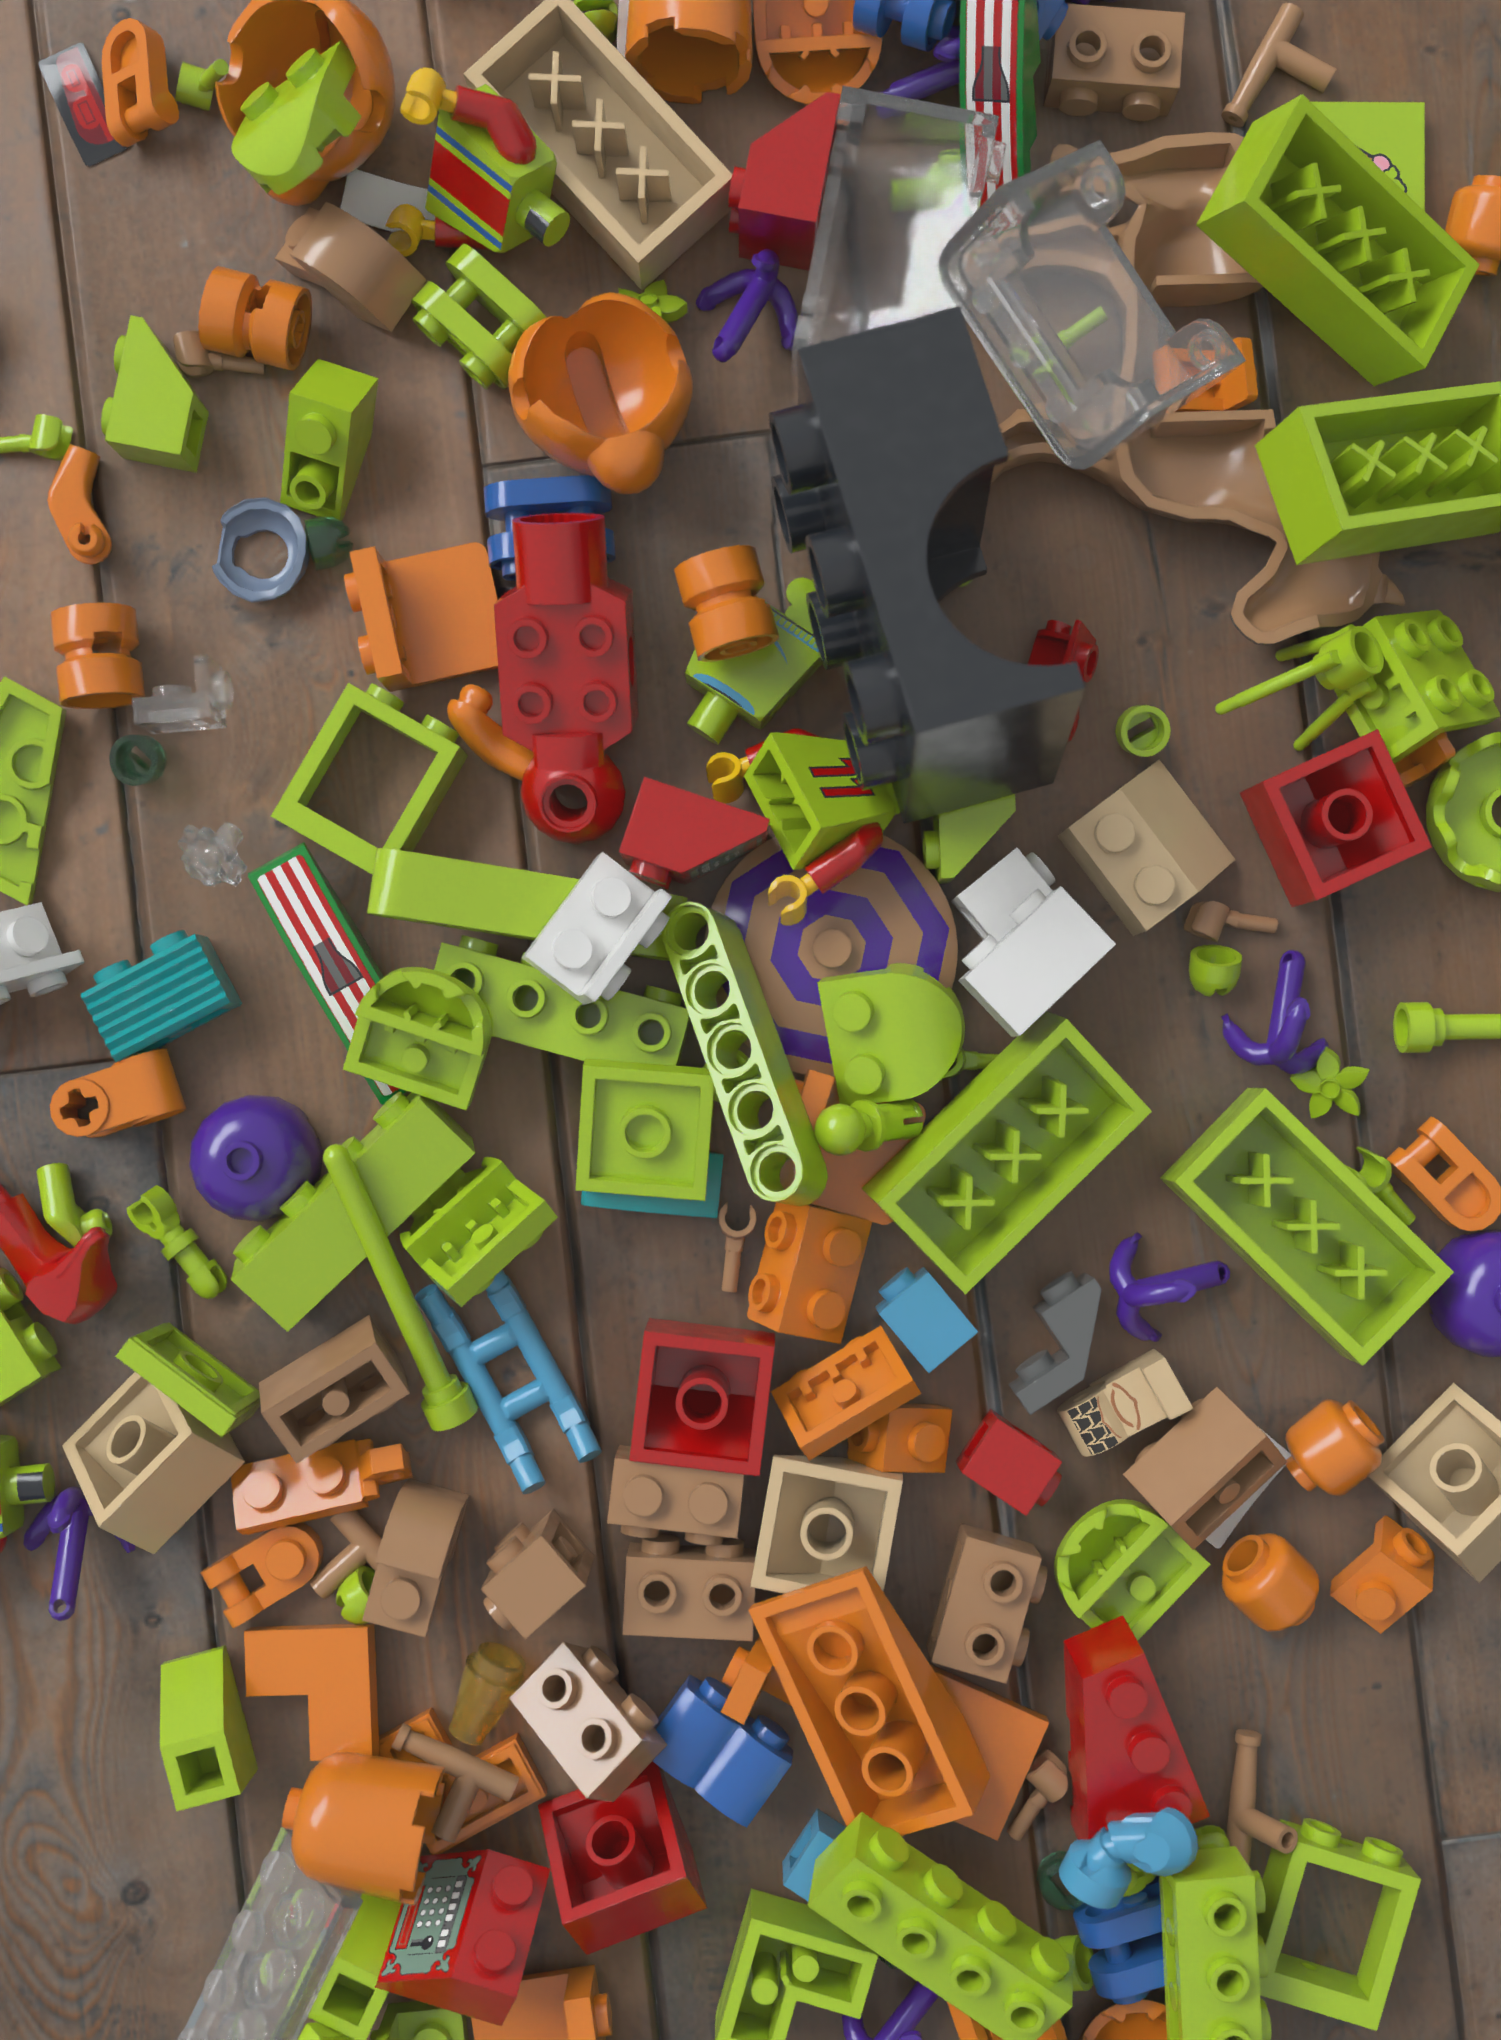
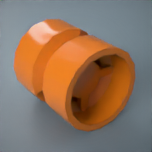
M217 266L208 277L202 294L198 325L201 345L203 349L243 358L251 350L256 362L294 371L300 365L309 340L312 321V296L308 288L270 279L261 287L256 275Z
M735 545L711 550L691 557L674 568L683 606L697 611V614L689 622L698 661L713 662L739 657L763 649L779 639L772 607H770V604L765 603V599L756 597V594L764 587L765 582L755 547Z
M104 602L69 605L51 612L50 620L54 651L65 656V661L56 668L60 705L74 709H108L134 705L144 701L145 689L142 663L131 657V652L137 649L140 644L136 609L124 604ZM93 650H98L99 653H93Z

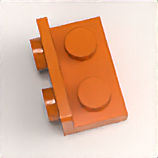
M882 1326L877 1327L866 1335L852 1339L841 1350L811 1368L797 1372L789 1381L771 1391L794 1438L809 1461L922 1394Z

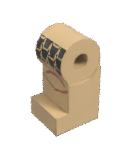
M1152 1349L1089 1384L1090 1387L1063 1402L1057 1408V1412L1081 1455L1088 1457L1111 1449L1129 1436L1165 1418L1172 1420L1192 1410L1193 1407L1166 1358L1157 1350Z

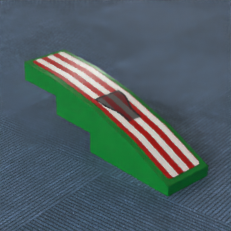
M961 0V150L966 218L1027 223L1034 209L1030 149L1037 137L1033 75L1041 62L1037 0Z
M303 842L249 872L248 878L311 991L348 1051L358 1016L355 1015L357 1007L365 994L384 976L371 956L369 945L308 847ZM364 1077L381 1105H384L396 1093L407 1092Z

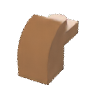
M325 202L320 210L309 207L303 216L293 222L286 233L285 244L274 258L291 275L327 289L356 318L390 332L393 331L412 303L413 297L427 281L400 252L378 233L351 214L328 202Z
M412 1479L406 1481L398 1493L383 1533L375 1563L378 1564L362 1621L421 1637L427 1636L445 1570L455 1552L470 1495Z

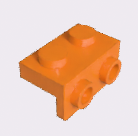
M776 1202L774 1211L768 1218L765 1226V1245L759 1269L749 1288L748 1319L779 1333L841 1344L872 1222L868 1219L809 1204L795 1206Z

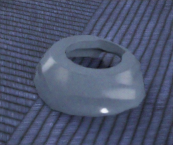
M267 497L245 499L229 508L222 515L221 524L223 529L217 563L212 566L217 579L233 595L253 603L274 600L290 592L304 576L310 558L308 541L300 518L287 505ZM269 531L278 534L284 540L288 548V559L285 567L279 574L271 578L259 579L250 576L242 568L235 566L234 551L240 538H247L258 532Z

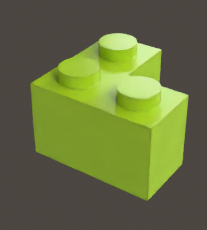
M751 1888L716 2010L715 2040H786L796 2001L861 2019L878 1954L813 1911L807 1904Z

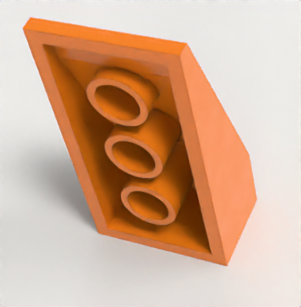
M867 1566L751 1605L748 1609L846 1826L863 1812L882 1826L889 1827L903 1836L975 1814L991 1777L963 1715Z

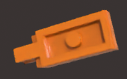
M352 1439L331 1444L324 1449L316 1451L297 1464L290 1454L244 1464L231 1476L236 1530L242 1535H249L369 1507L368 1501L380 1498L379 1485L413 1478L410 1453L403 1448L401 1443L374 1448L371 1439L357 1441Z

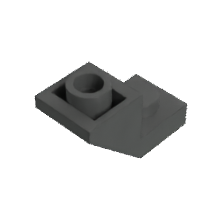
M1070 1271L1054 1279L1040 1291L1044 1300L1032 1307L1060 1350L1053 1355H1050L1048 1350H1042L1034 1354L1016 1368L1015 1371L1019 1377L1008 1384L1021 1405L1030 1415L1085 1378L1102 1291L1096 1279L1085 1272L1076 1278L1073 1272Z

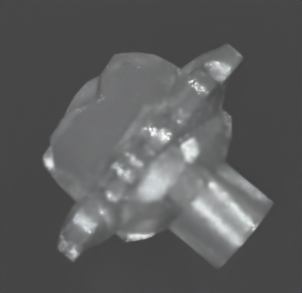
M224 822L216 832L209 827L203 826L199 830L197 827L188 824L183 830L184 836L178 841L180 849L184 852L181 860L184 862L185 871L191 878L201 880L205 886L214 887L217 884H222V882L237 886L241 881V875L247 870L246 864L238 856V850L236 849L244 839L241 830L229 822Z

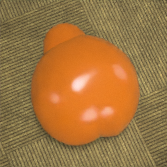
M251 0L233 23L227 40L231 47L229 71L223 81H215L220 112L227 128L234 137L246 116L240 108L248 96L266 82H269L275 89L287 80L286 73L288 69L308 50L315 48L321 55L338 41L342 40L350 50L356 65V69L343 95L361 115L358 124L348 137L340 136L325 146L322 152L318 151L323 159V164L304 181L280 195L272 190L267 193L272 199L283 204L302 206L315 201L324 191L329 181L340 179L365 163L381 145L392 123L395 109V80L388 49L375 24L361 9L349 0Z
M613 292L593 296L568 318L549 316L532 324L520 336L513 351L508 371V388L512 409L517 422L530 440L546 455L563 466L581 474L594 476L604 487L617 494L624 495L636 494L649 488L659 477L664 464L665 451L670 447L683 427L693 397L691 370L687 365L675 331L661 316L642 301Z

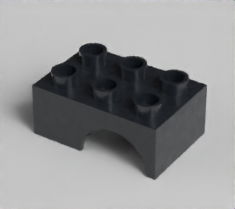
M960 306L798 348V405L769 413L771 437L781 473L771 477L772 491L779 523L789 552L792 554L807 550L816 591L806 594V602L813 636L822 664L826 671L844 666L845 682L852 711L842 713V724L852 767L861 790L892 783L902 820L905 824L1053 784L1085 691L1077 662L1063 665L1038 666L1015 663L997 657L964 637L951 624L938 604L946 595L960 585L987 574V566L980 544L994 466L1008 462L1009 456Z

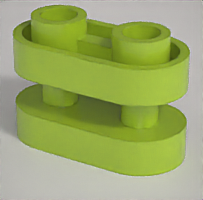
M463 243L445 263L456 281L446 292L435 283L428 281L412 299V304L418 311L412 320L423 334L437 346L441 347L447 340L464 356L459 361V364L480 386L488 389L494 383L498 387L506 389L508 386L511 353L514 351L520 336L532 324L546 318V316L483 256L469 245ZM475 299L502 323L493 335L466 311Z

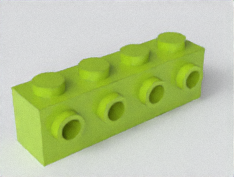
M461 935L459 946L441 943L434 970L458 979L477 993L486 1005L492 1025L491 1036L582 1061L588 1058L679 1065L691 1021L687 1009L680 1007L683 998L682 994L646 985L643 997L618 990L609 1001L600 995L595 1002L583 1005L521 958L520 963L496 957L499 946L497 944Z
M402 1092L393 1095L374 1115L373 1120L378 1124L361 1141L352 1136L342 1144L350 1153L387 1237L475 1154L473 1138L433 1099L410 1093L407 1097ZM329 1172L314 1186L305 1181L280 1206V1210L285 1213L267 1231L261 1225L255 1227L241 1240L233 1251L237 1259L234 1262L231 1281L287 1332L367 1257Z
M861 1812L815 1859L808 1900L809 1908L1001 2039L1037 2040L1073 2007V1956L1065 1952L1055 1940L1042 1936L1017 1919L1004 1905L988 1899L959 1879L949 1867L937 1864L905 1842L902 1836L895 1830L882 1826Z
M1236 1846L1198 1849L1195 1860L1188 1868L1166 1877L1159 1875L1167 2040H1271L1272 2031L1268 2008L1265 2001L1260 1997V1978H1267L1269 1971L1265 1943L1257 1931V1913H1264L1266 1907L1262 1878L1257 1870L1252 1871Z

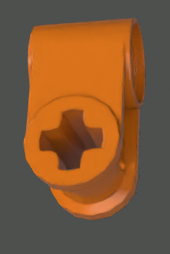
M157 1049L141 1053L114 1063L109 1068L69 1080L56 1090L50 1103L51 1118L58 1129L67 1135L90 1138L105 1137L128 1128L158 1122L187 1110L167 1049ZM86 1098L97 1099L98 1108L89 1113L90 1120L79 1119L77 1109L83 1108L86 1105Z

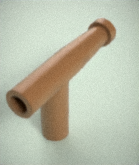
M1283 3L1250 61L1231 103L1225 106L1221 114L1224 121L1234 127H1242L1249 116V109L1275 68L1286 72L1322 93L1325 91L1337 68L1290 43L1304 17L1303 11L1297 5Z
M357 1510L336 1514L329 1519L350 1544L309 1580L313 1590L323 1599H327L333 1594L345 1578L366 1563L376 1571L378 1563H375L382 1538Z
M405 1723L402 1724L392 1748L398 1751L404 1749L429 1764L445 1767V1773L456 1777L431 1830L434 1835L443 1840L455 1842L479 1789L507 1802L510 1801L519 1781V1776L459 1748L412 1731L411 1726Z
M1238 1729L1235 1734V1742L1238 1745L1230 1789L1226 1837L1230 1841V1846H1236L1249 1865L1252 1837L1284 1854H1288L1296 1847L1298 1834L1294 1828L1255 1809L1257 1750L1261 1746L1262 1735L1253 1730Z

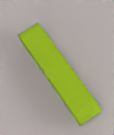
M377 848L367 914L534 941L580 879L403 850ZM670 894L672 898L662 912L668 915L677 905L687 902L688 898ZM662 931L648 948L638 943L630 956L670 961L663 943Z
M690 901L679 904L667 915L670 919L662 930L663 943L748 1183L754 1193L763 1200L795 1206L811 1204L821 1196L826 1188L828 1178L826 1164L740 929L734 920L703 904ZM708 923V937L704 944L696 949L697 933ZM729 981V997L718 1008L716 1003L717 991L722 984ZM749 1039L752 1048L750 1058L743 1066L739 1067L737 1062L738 1049L744 1041ZM770 1098L773 1102V1115L770 1122L761 1128L758 1120L759 1109L763 1102ZM792 1158L796 1168L795 1179L791 1186L784 1190L780 1182V1171L784 1163Z

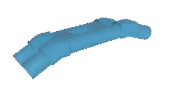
M503 1269L495 1276L486 1292L505 1324L473 1342L462 1320L454 1308L450 1307L437 1285H428L416 1294L415 1299L430 1321L432 1329L446 1352H449L465 1383H468L475 1401L494 1434L493 1437L506 1463L511 1467L523 1494H529L540 1489L546 1482L534 1458L535 1454L518 1421L516 1422L515 1420L549 1401V1406L563 1433L566 1434L579 1463L590 1461L602 1452L578 1398L569 1387L528 1313L527 1306L509 1276L504 1273ZM518 1346L536 1379L502 1397L484 1364Z

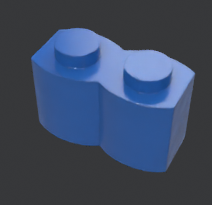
M689 1674L659 1716L658 1723L654 1726L655 1730L668 1745L657 1755L653 1762L680 1782L695 1789L721 1813L740 1825L748 1827L792 1765L793 1749L787 1745L790 1738L781 1726L764 1715H758L756 1719L748 1716L743 1725L721 1713L731 1690L712 1677H706L704 1681H701Z

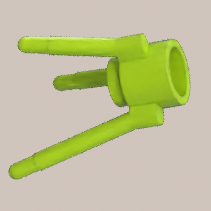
M1353 624L1333 634L1279 649L1275 654L1278 661L1300 658L1315 653L1319 654L1315 655L1312 661L1218 703L1215 711L1219 715H1224L1314 675L1326 689L1333 690L1337 688L1343 691L1346 690L1294 741V749L1302 751L1359 698L1377 690L1376 681L1372 676L1380 673L1383 669L1384 658L1382 650L1371 632L1364 627Z

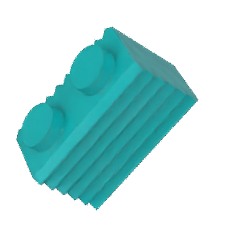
M185 930L176 931L150 945L153 956L134 966H131L129 960H122L103 968L93 975L97 985L81 993V999L86 1004L87 1011L91 1014L93 1022L98 1027L99 1034L103 1037L105 1045L110 1050L111 1057L115 1062L159 1049L165 1044L184 1036L186 1033L243 1004L208 937L198 934L188 937Z

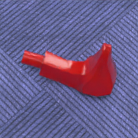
M0 1183V1248L26 1286V1296L43 1314L64 1323L76 1325L90 1319L102 1310L117 1293L118 1284L112 1273L108 1253L110 1235L106 1233L104 1228L94 1227L82 1236L73 1249L68 1248L45 1230L23 1193L12 1197Z

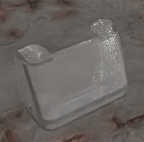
M842 87L836 119L838 128L829 161L828 178L806 292L803 296L801 316H798L792 347L791 376L798 377V348L961 305L985 183L998 184L1003 165L1006 143L995 141L999 116L859 88Z
M1101 140L998 187L945 245L939 260L940 277L947 293L955 305L960 306L963 317L1055 455L1065 465L1081 470L1108 457L1226 378L1246 361L1228 332L1219 323L1211 319H1197L1176 332L1108 230L1106 225L1122 208L1126 191L1124 178L1119 167Z

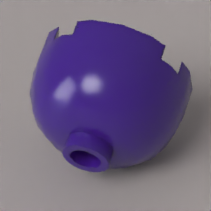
M247 1095L223 1103L202 1121L191 1142L189 1167L196 1189L212 1208L236 1220L263 1222L284 1215L285 1213L280 1210V1206L305 1181H308L312 1186L317 1183L321 1176L323 1157L319 1137L316 1138L314 1128L307 1121L309 1118L300 1108L279 1097Z
M1501 1230L1477 1231L1470 1235L1463 1234L1452 1239L1437 1254L1454 1273L1429 1298L1430 1308L1433 1312V1315L1430 1314L1435 1327L1453 1345L1483 1357H1501Z

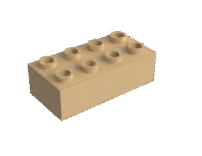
M544 0L463 73L468 88L476 89L487 84L499 96L511 99L517 104L529 127L554 152L557 167L551 193L642 291L731 211V208L728 207L732 173L571 0Z

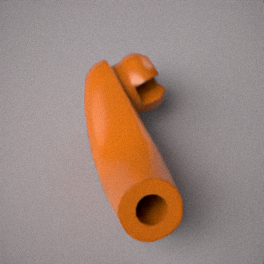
M69 445L48 491L47 501L49 509L71 555L77 561L84 564H99L109 556L112 549L111 536L91 502L92 486L101 457L84 448Z
M473 684L465 685L460 691L459 699H451L447 706V715L452 726L481 760L498 771L522 781L523 773L534 757L533 751L505 737L502 726L487 716L488 711L493 705L492 695L488 691Z

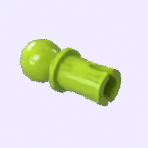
M864 1099L855 1101L851 1106L838 1103L822 1110L816 1120L814 1133L818 1144L824 1151L833 1155H848L857 1149L867 1152L878 1149L883 1142L916 1138L923 1128V1122L904 1124L903 1121L906 1118L923 1116L921 1108L913 1099L881 1104Z

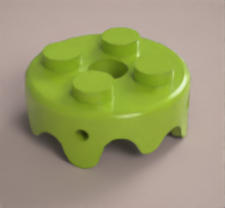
M1501 732L1485 735L1457 750L1455 756L1440 767L1430 786L1426 803V826L1432 846L1442 862L1464 881L1475 887L1494 892H1501V827L1495 823L1492 817L1493 803L1501 796Z

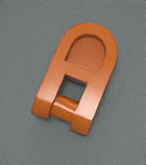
M127 18L121 20L106 37L102 49V74L108 130L116 142L122 146L130 147L144 140L148 135V129L161 131L175 124L179 119V109L174 97L168 91L166 53L163 38L156 30L136 19Z
M1430 1117L1416 1130L1419 1137L1405 1150L1398 1147L1387 1158L1392 1166V1173L1409 1186L1434 1214L1450 1227L1466 1231L1483 1230L1493 1224L1501 1213V1186L1495 1177L1443 1123L1434 1117ZM1440 1155L1450 1167L1435 1180L1424 1167L1433 1158Z
M301 1522L264 1532L201 1571L200 1574L209 1589L217 1587L228 1606L223 1610V1613L232 1628H235L265 1608L301 1588L312 1579L323 1562L324 1547L320 1536L315 1530ZM253 1564L265 1584L250 1592L239 1572Z

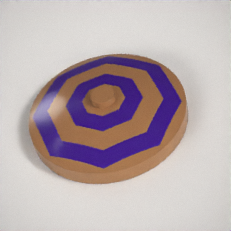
M884 835L881 847L855 873L825 894H822L818 889L807 897V912L799 923L791 926L783 925L780 918L781 912L786 906L797 900L792 897H783L775 904L769 906L768 891L770 885L777 877L792 875L800 879L807 874V871L805 869L793 870L776 837H773L751 851L736 865L718 891L711 909L734 920L740 929L791 1071L806 1075L807 1069L835 1077L817 982L823 977L886 969L893 963H907L924 968L925 973L938 980L945 988L950 987L952 989L958 959L956 926L947 898L931 872L925 869L924 864L904 846ZM708 923L706 924V931H705L704 942L706 941V939H707V937H708V932H709ZM729 981L722 984L717 991L716 1003L718 1008L729 997ZM749 1039L743 1042L746 1046L752 1049L751 1041Z

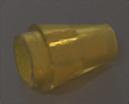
M484 1642L479 1645L476 1652L467 1656L452 1720L449 1725V1731L456 1739L469 1745H481L487 1734L491 1732L512 1703L509 1698L525 1682L523 1672L526 1668V1663L517 1652L499 1643Z

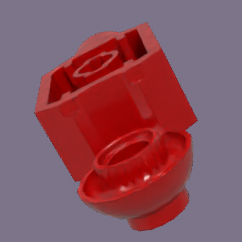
M550 513L518 517L512 520L516 587L504 593L494 604L503 735L533 751L534 757L523 773L520 795L525 813L537 830L558 842L570 844L597 840L614 827L624 807L626 791L622 775L611 758L605 754V749L631 733L639 717L633 593L631 588L608 577L604 515L595 513ZM560 785H575L586 795L587 805L579 809L567 808L557 799L555 789Z

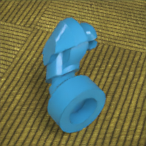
M1166 1807L1155 1813H1133L1125 1817L1124 1820L1110 1821L1107 1824L1108 1829L1102 1827L1091 1839H1079L1072 1842L1059 1867V1876L1068 1891L1082 1902L1100 1909H1112L1119 1905L1131 1882L1132 1875L1127 1864H1134L1147 1873L1164 1877L1181 1872L1188 1868L1196 1858L1198 1851L1197 1835L1191 1822L1183 1813L1174 1808Z

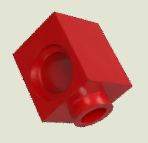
M992 1409L988 1411L955 1461L961 1473L1025 1516L1028 1515L1035 1503L1042 1507L1050 1500L1062 1478V1474L1057 1472L1062 1461L1053 1450Z

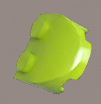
M342 40L338 41L321 55L315 48L308 50L288 69L286 73L287 80L275 89L269 82L262 84L248 96L240 108L246 116L233 139L232 153L266 193L272 190L280 195L304 181L323 164V159L318 151L322 152L325 146L340 136L348 137L361 118V115L343 95L356 69V65L350 50Z
M893 963L886 969L823 977L817 982L840 1104L851 1106L855 1101L864 1099L874 1101L875 1103H883L919 1096L934 1087L944 1077L961 1051L965 1036V1021L960 1002L950 987L945 988L938 980L925 973L924 968L907 963Z
M405 967L388 973L365 994L357 1007L355 1015L358 1016L343 1070L467 1111L471 1105L491 1041L492 1025L486 1005L469 986L452 976L423 967Z
M484 1157L481 1164L483 1168L464 1173L459 1168L411 1214L414 1222L410 1231L400 1233V1241L405 1250L430 1279L460 1307L465 1305L473 1296L486 1290L493 1282L495 1276L520 1252L532 1247L540 1239L543 1231L558 1218L543 1198L517 1180L501 1160L493 1157Z
M1116 1499L1094 1507L1069 1529L1056 1552L1054 1575L1057 1586L1070 1609L1089 1627L1094 1628L1123 1615L1138 1641L1211 1564L1196 1549L1192 1550L1154 1509L1135 1500Z

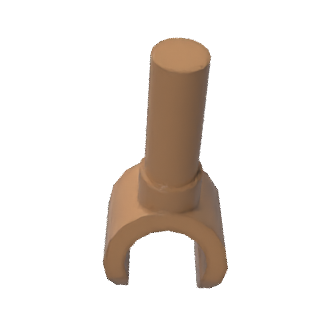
M199 331L178 332L173 337L178 366L189 377H204L211 374L213 370L265 374V364L256 362L254 357L244 356L239 358L203 349L199 338Z
M1216 901L1197 902L1192 905L1184 924V930L1197 937L1217 942L1224 925L1231 928L1274 934L1278 927L1277 918L1239 913L1238 911L1230 910L1228 906Z
M727 1202L721 1208L718 1217L719 1228L726 1236L724 1248L726 1253L721 1290L737 1292L744 1241L754 1231L757 1218L753 1206L750 1205L749 1225L740 1231L730 1229L725 1222L728 1209Z
M1049 1749L1043 1750L1034 1758L1026 1775L1028 1781L1036 1789L1029 1795L1028 1800L1007 1830L1008 1834L1017 1841L1022 1839L1040 1810L1044 1809L1048 1801L1054 1803L1067 1792V1768Z

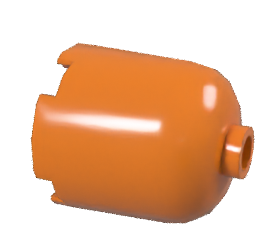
M629 0L625 59L663 100L697 104L702 102V91L716 90L724 86L727 89L726 95H732L749 80L752 68L751 0Z
M337 1752L322 1759L310 1771L303 1789L291 1788L284 1807L282 1828L293 1830L291 1851L297 1867L307 1878L318 1883L414 1906L418 1901L426 1877V1872L418 1871L423 1843L433 1845L435 1843L436 1835L431 1830L442 1809L445 1782L441 1781L445 1773V1767L355 1752Z

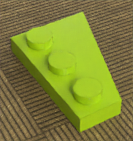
M4 676L0 682V892L25 905H31L34 899L67 710Z

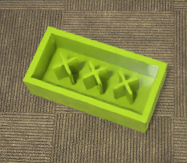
M1303 94L1252 122L1196 224L1200 230L1373 386L1427 367L1480 265Z
M1501 381L1299 406L1255 445L1296 565L1476 537L1501 531Z
M1046 1011L992 1060L862 1190L939 1270L966 1295L1152 1111L1067 1018Z
M1247 1088L1160 1177L1184 1203L1342 1357L1361 1366H1364L1454 1273L1266 1088Z

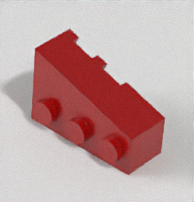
M1119 1616L1064 1640L1066 1715L1070 1721L1071 1751H1068V1766L1072 1776L1073 1805H1070V1817L1077 1839H1091L1102 1827L1108 1829L1107 1824L1110 1821L1124 1820L1125 1817L1133 1813H1155L1166 1807L1174 1808L1183 1813L1191 1824L1210 1817L1145 1653L1124 1616Z

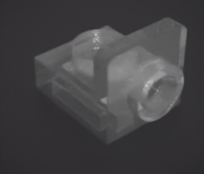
M208 654L194 655L196 693H192L191 687L186 685L152 688V697L132 698L134 724L150 734L227 728L225 710L232 709L234 706L233 684L229 672L222 671L221 665Z

